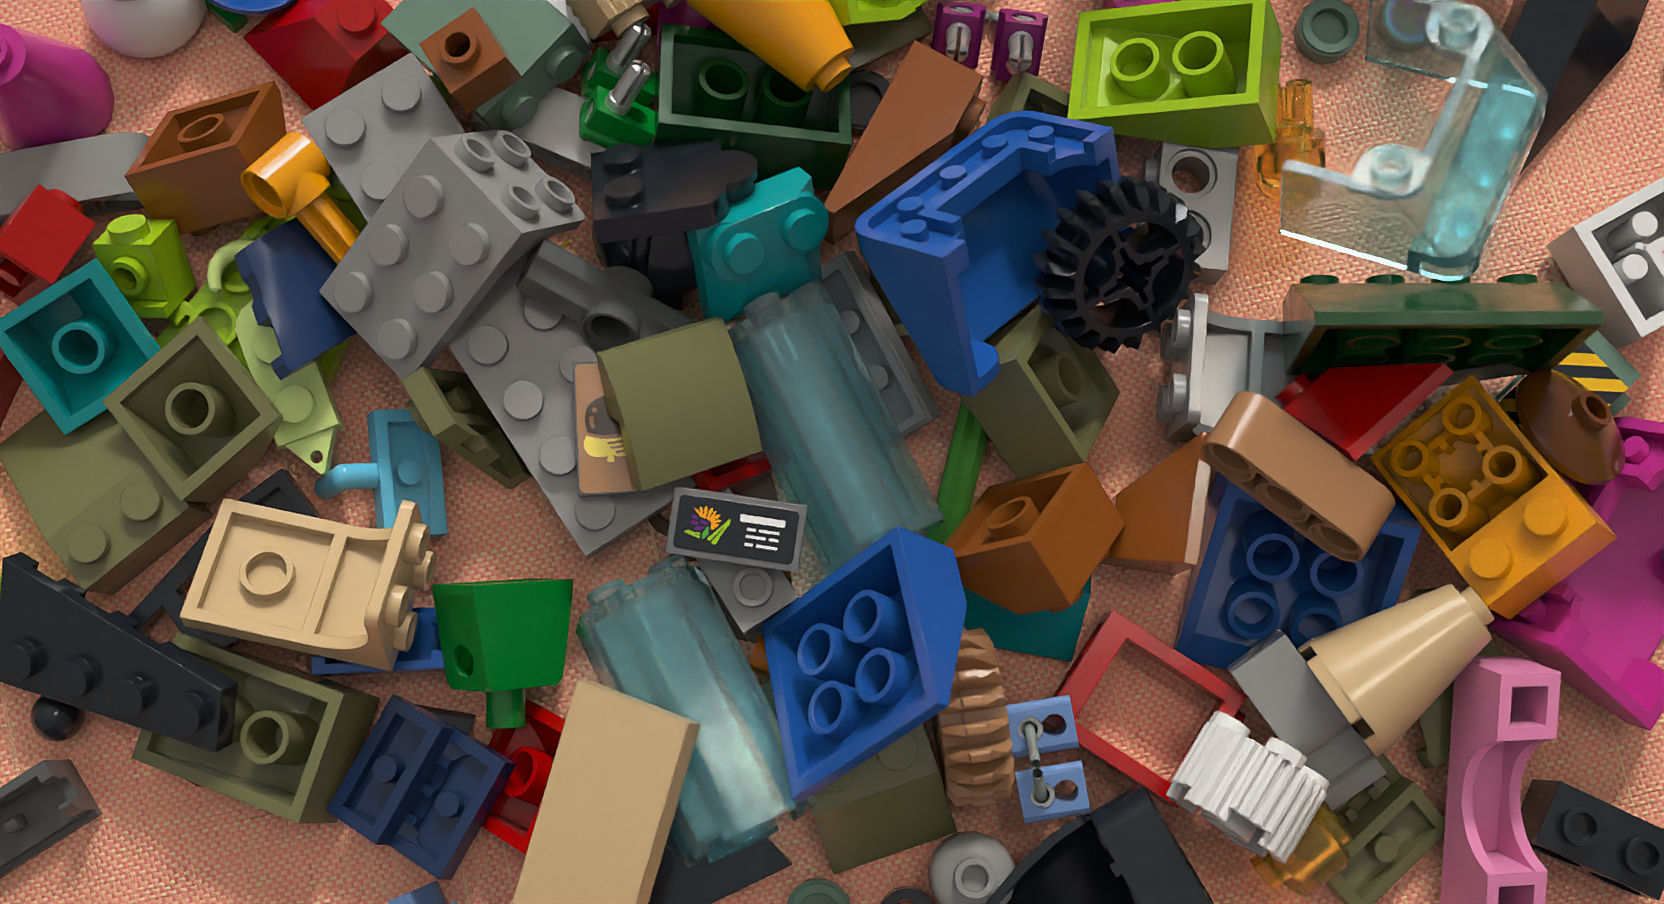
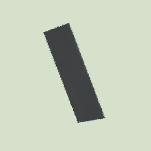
M1507 363L1456 370L1440 386L1460 384L1472 374L1479 381L1530 374L1531 371Z

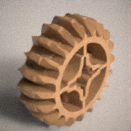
M963 627L949 706L932 717L944 789L949 800L956 806L971 805L979 807L994 804L993 801L1010 798L1014 789L1015 777L1013 768L1015 765L1012 755L1013 745L1010 736V722L1007 715L1002 677L998 668L997 656L994 653L993 642L982 628L966 630Z

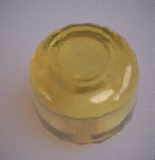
M1323 801L1294 852L1290 854L1285 864L1275 860L1269 852L1265 858L1255 855L1250 859V862L1259 876L1273 891L1276 892L1285 885L1294 894L1306 897L1346 868L1350 862V853L1346 845L1353 838L1335 813Z

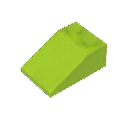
M1182 0L1079 12L1067 118L1113 127L1114 134L1209 149L1274 144L1282 32L1270 0Z

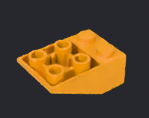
M1473 374L1369 457L1487 608L1509 620L1618 538L1571 482L1537 451L1525 431Z

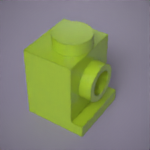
M141 214L125 215L111 221L107 226V230L92 244L98 261L139 318H168L196 287L175 219H146Z

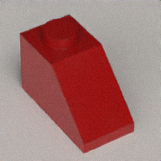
M39 184L22 199L0 226L1 295L20 306L53 285L96 225V223L83 215L84 208L77 200L58 189L47 190Z

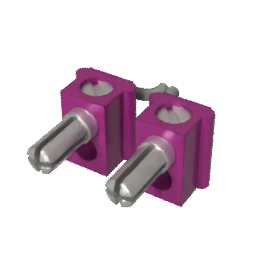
M939 0L937 2L931 49L970 69L977 68L984 24L991 19L997 25L990 70L996 72V80L1008 82L1012 75L1023 71L1037 77L1039 75L1049 16L1037 12L1008 8L1000 9L999 13H990L985 6L978 4Z

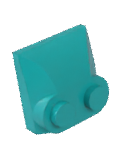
M800 167L754 184L752 194L739 202L731 203L727 217L716 225L704 229L686 231L704 320L718 316L725 323L822 282L820 243L828 229L829 215L825 205L814 196L812 177Z

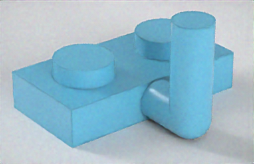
M408 409L371 411L367 414L371 463L340 464L334 467L326 476L322 475L316 480L314 485L316 494L321 499L331 500L347 490L373 489L377 529L393 528L403 500L416 502L419 505L423 525L430 527L429 538L442 537L448 534L439 441L433 437L432 433L424 432L417 425Z

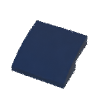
M392 695L326 811L375 845H389L437 879L451 880L517 764L442 718L398 695Z

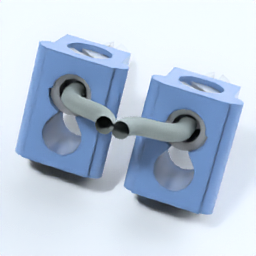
M1070 695L1006 705L1010 722L1013 758L1029 756L1032 769L1015 771L1024 824L1091 813L1082 761L1041 767L1039 756L1041 753L1079 747ZM1051 714H1058L1064 718L1063 726L1057 730H1049L1043 727L1042 721ZM1063 780H1070L1076 784L1075 790L1068 795L1055 792L1054 787Z

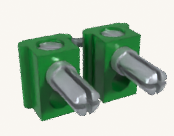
M640 21L630 26L615 50L610 52L599 46L589 63L587 62L584 65L581 73L580 97L588 101L583 103L579 118V137L583 141H590L607 149L622 143L645 146L649 145L654 138L655 111L647 107L655 97V72L651 71L646 63L643 62L640 65L641 61L635 60L651 37L652 32L645 23L642 27H640Z

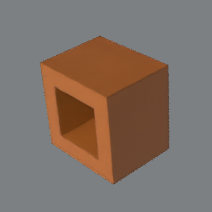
M474 7L419 43L449 93L468 114L523 78L492 29Z

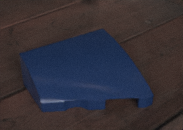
M296 217L263 235L234 255L242 280L248 285L252 293V309L257 324L265 327L270 326L276 335L282 355L273 360L271 365L280 381L312 364L329 350L358 335L352 326L319 292L337 267V264Z

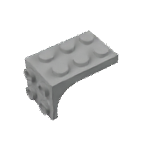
M495 129L430 137L319 290L322 296L401 380L421 367H431L497 280L518 259L538 245L543 239L546 240L558 233L577 229L585 219L583 211L574 203L575 196L572 191L560 180L548 176L530 158L531 151L526 143L509 131Z
M1193 293L1180 309L1175 310L1172 323L1165 322L1163 325L1160 358L1164 361H1170L1169 383L1159 387L1156 420L1157 423L1166 424L1165 441L1188 443L1201 432L1211 433L1237 392H1254L1281 407L1274 396L1298 376L1284 375L1283 322L1218 314L1208 310L1207 294ZM1307 375V376H1308L1310 379H1313V378L1316 377L1317 375ZM1374 445L1370 449H1368L1360 458H1368L1372 456Z

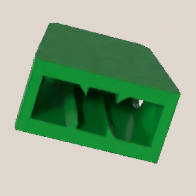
M522 578L433 584V599L447 683L451 689L486 692L487 728L526 726L525 688L557 685L563 678L573 594V579Z

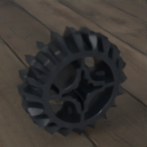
M1124 175L1121 176L1117 184L1109 179L1103 180L1098 178L1094 195L1086 190H1075L1076 206L1073 209L1068 210L1055 207L1060 222L1055 230H1040L1043 240L1048 243V247L1044 251L1031 255L1035 265L1042 271L1030 281L1034 285L1035 291L1041 295L1037 304L1040 306L1042 313L1054 323L1053 327L1066 338L1070 336L1081 347L1093 350L1098 346L1103 351L1115 354L1121 344L1126 348L1130 347L1138 350L1144 333L1149 337L1161 339V323L1166 319L1173 320L1175 310L1182 300H1189L1193 294L1192 290L1188 288L1190 281L1205 275L1200 265L1194 260L1207 249L1203 246L1201 240L1196 237L1201 226L1197 223L1195 217L1188 213L1189 208L1185 206V202L1173 193H1167V189L1154 181L1148 182L1144 180L1141 182L1135 177ZM1145 222L1136 229L1130 226L1121 232H1117L1118 229L1127 225Z

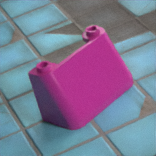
M1625 416L1613 417L1625 446L1626 458L1622 472L1609 483L1599 486L1583 484L1566 475L1564 476L1618 538L1509 620L1489 609L1495 620L1486 626L1540 665L1560 671L1562 680L1624 722L1651 731L1664 711V670L1656 664L1649 662L1664 638V560L1662 558L1664 552V422Z

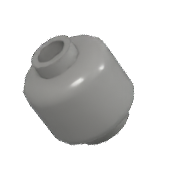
M978 831L957 832L945 838L933 851L928 866L929 886L939 904H986L988 899L1015 869V864L1008 850L992 836ZM1013 890L1002 900L1000 904L1008 903V901L1012 897Z

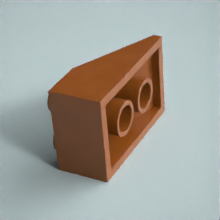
M917 41L913 42L824 203L829 215V224L826 235L823 238L824 241L834 245L855 231V222L865 211L980 128L982 122L979 119L987 104L986 101L978 98L983 75Z

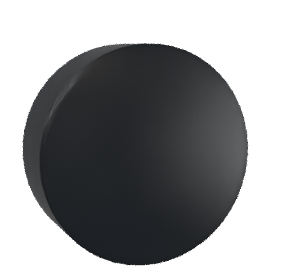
M859 70L850 73L851 134L863 135L890 86L889 82L876 72Z

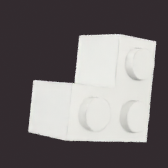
M1664 177L1575 225L1546 245L1573 291L1603 310L1604 325L1598 331L1617 350L1664 326Z

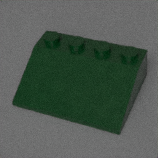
M1395 274L1371 276L1365 279V283H1339L1337 276L1311 275L1300 279V283L1291 284L1282 301L1284 375H1299L1302 372L1306 375H1319L1327 369L1335 367L1445 363L1452 371L1503 363L1531 372L1539 369L1552 370L1604 325L1603 310L1562 283L1538 282L1537 276L1532 274L1502 276L1496 280L1497 283H1471V277L1464 274L1440 275L1432 278L1431 283H1405L1403 276Z

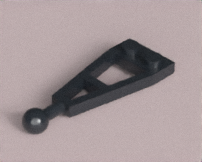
M282 468L237 500L323 519L291 474ZM214 523L128 615L139 622L138 629L142 634L145 635L167 612L183 634L228 648H233L248 641L185 627L179 617L187 597L185 591L192 584ZM40 696L33 704L30 720L33 729L42 738L55 742L65 741L75 736L81 730L85 722L87 710Z

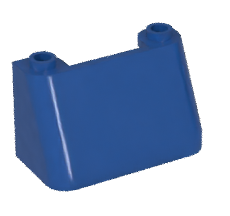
M1015 111L1000 115L986 123L869 208L856 220L854 228L860 252L940 386L973 397L998 375L1001 366L999 354L995 347L983 341L1040 296L1030 281L1042 271L1035 265L1031 255L1044 251L1048 247V243L1043 240L1040 230H1055L1060 222L1055 207L1068 210L1073 209L1076 206L1075 190H1086L1094 195L1098 178L1103 180L1109 179L1116 184L1120 179L1113 127L1036 111ZM1127 226L1118 229L1117 232L1127 229Z

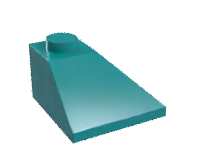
M97 258L0 318V348L64 435L107 410L108 408L102 401L161 350Z

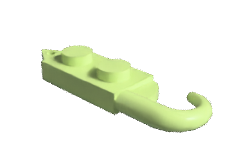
M239 239L231 241L216 251L209 262L206 275L209 289L212 293H219L221 291L223 271L229 263L236 260L234 255L255 240ZM252 299L241 309L236 319L235 331L252 378L284 416L274 436L275 443L278 448L284 451L290 449L318 473L326 476L330 470L337 430L344 428L320 359L280 381L271 365L273 360L282 355L276 335L270 326L265 327L257 324L252 309ZM322 453V461L315 463L314 458L316 454Z

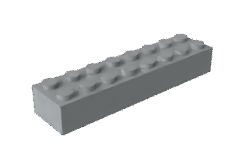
M413 52L301 118L368 223L430 137L466 133ZM533 247L497 280L448 343V346L585 557L589 560L671 507L675 486L695 489L696 484L691 476H687L645 491L646 494L578 496L572 363L597 362L595 353L601 351L595 349L584 340L580 333V323L516 289L517 286L515 285L518 277L534 249Z

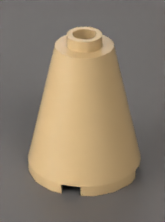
M1447 584L1310 639L1297 648V650L1307 661L1306 663L1350 724L1355 725L1365 739L1363 741L1373 754L1378 757L1387 750L1389 751L1488 644L1492 637L1485 626L1494 621L1495 618L1471 587L1459 593L1452 584Z

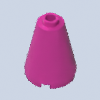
M0 23V140L12 151L94 137L97 136L101 129L106 131L112 120L115 96L108 74L96 59L75 45Z

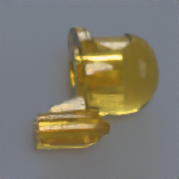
M1290 80L1286 82V87H1281V84L1278 83L1274 144L1253 145L1254 179L1262 195L1275 202H1303L1315 196L1325 182L1326 133L1320 128L1313 127L1314 110L1311 80Z

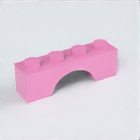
M1515 655L1476 656L1454 679L1440 904H1545L1548 871L1537 858L1528 841L1521 814L1520 790L1523 772L1533 751L1544 742L1557 739L1561 684L1560 671Z

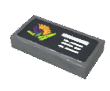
M675 486L665 553L798 573L808 506Z

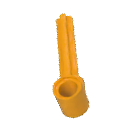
M289 132L241 173V184L249 198L268 215L278 219H288L295 215L338 265L361 233L324 191L331 183L328 180L331 170L323 153L305 136L296 132Z

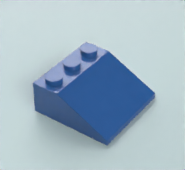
M1217 471L1205 508L1198 564L1191 568L1174 649L1196 663L1228 670L1226 667L1277 630L1286 634L1297 649L1310 639L1395 606L1422 532L1417 518L1403 500L1395 498L1393 510L1364 558L1359 562L1344 561L1319 548Z
M897 525L761 625L792 800L798 802L805 801L949 706L967 609V602L952 548Z

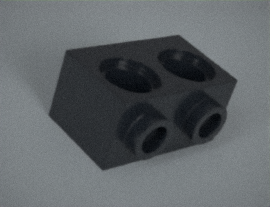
M1532 779L1521 805V814L1528 841L1534 851L1628 895L1660 900L1664 890V829L1562 781Z

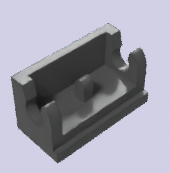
M71 759L43 760L0 787V879L102 815L100 808Z

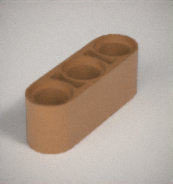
M1241 391L1235 394L1201 447L1202 456L1215 470L1319 548L1344 561L1359 562L1364 558L1395 506V498L1383 484L1275 403L1254 392Z

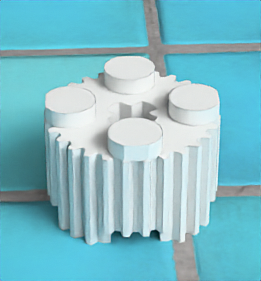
M1215 711L1209 722L1205 723L1171 781L1173 783L1166 796L1192 815L1197 807L1203 809L1200 815L1224 832L1223 835L1235 844L1244 847L1261 858H1265L1269 852L1275 860L1285 864L1326 797V790L1330 782L1317 772L1304 766L1307 758L1290 745L1270 737L1264 747L1248 738L1251 731L1244 724L1221 711Z

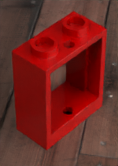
M1111 610L1103 614L1052 697L1070 695L1075 721L1125 642L1216 700L1217 702L1168 781L1075 722L1078 748L1133 784L1138 785L1142 783L1150 795L1164 804L1178 808L1179 806L1166 796V793L1173 783L1171 781L1205 723L1209 722L1215 711H1221L1243 724L1246 715L1239 711L1247 695L1118 612ZM1051 714L1042 721V724L1050 730H1057L1063 726L1064 718L1058 714Z

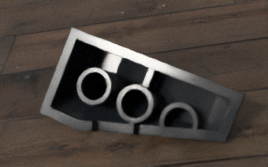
M1514 0L1446 169L1501 192L1506 191L1630 50L1649 0Z

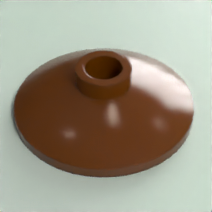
M1539 369L1531 372L1520 381L1515 394L1516 410L1520 423L1531 443L1553 467L1577 482L1594 486L1607 484L1622 472L1626 458L1623 438L1612 417L1608 404L1602 397L1590 391L1574 378L1555 370Z

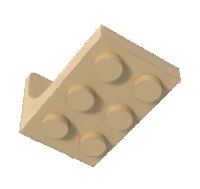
M223 498L179 617L185 627L393 671L399 650L408 652L415 636L417 613L412 612L418 589L427 591L434 575L436 553L430 551L428 546L430 527L423 525L418 503L407 500L402 501L393 528L375 529L352 526Z

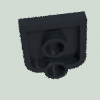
M687 139L645 146L622 143L613 145L603 152L591 153L592 218L597 244L698 230L716 225L727 217L731 203L739 202L752 194L754 190L753 182L758 177L757 160L751 154L743 151H722L717 143L705 139Z

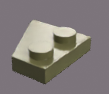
M421 367L401 380L411 398L407 402L408 410L414 421L424 432L432 433L433 437L507 489L515 488L532 476L466 373Z

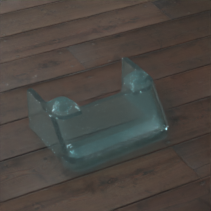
M1370 0L1365 61L1454 83L1423 151L1399 144H1384L1373 147L1360 157L1351 176L1286 158L1281 169L1279 234L1441 281L1461 280L1473 274L1482 262L1543 122L1548 100L1547 89L1490 16L1481 8L1455 0Z

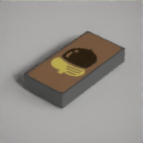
M597 362L572 363L578 496L646 494L645 491L642 492L632 485L619 422L609 417Z

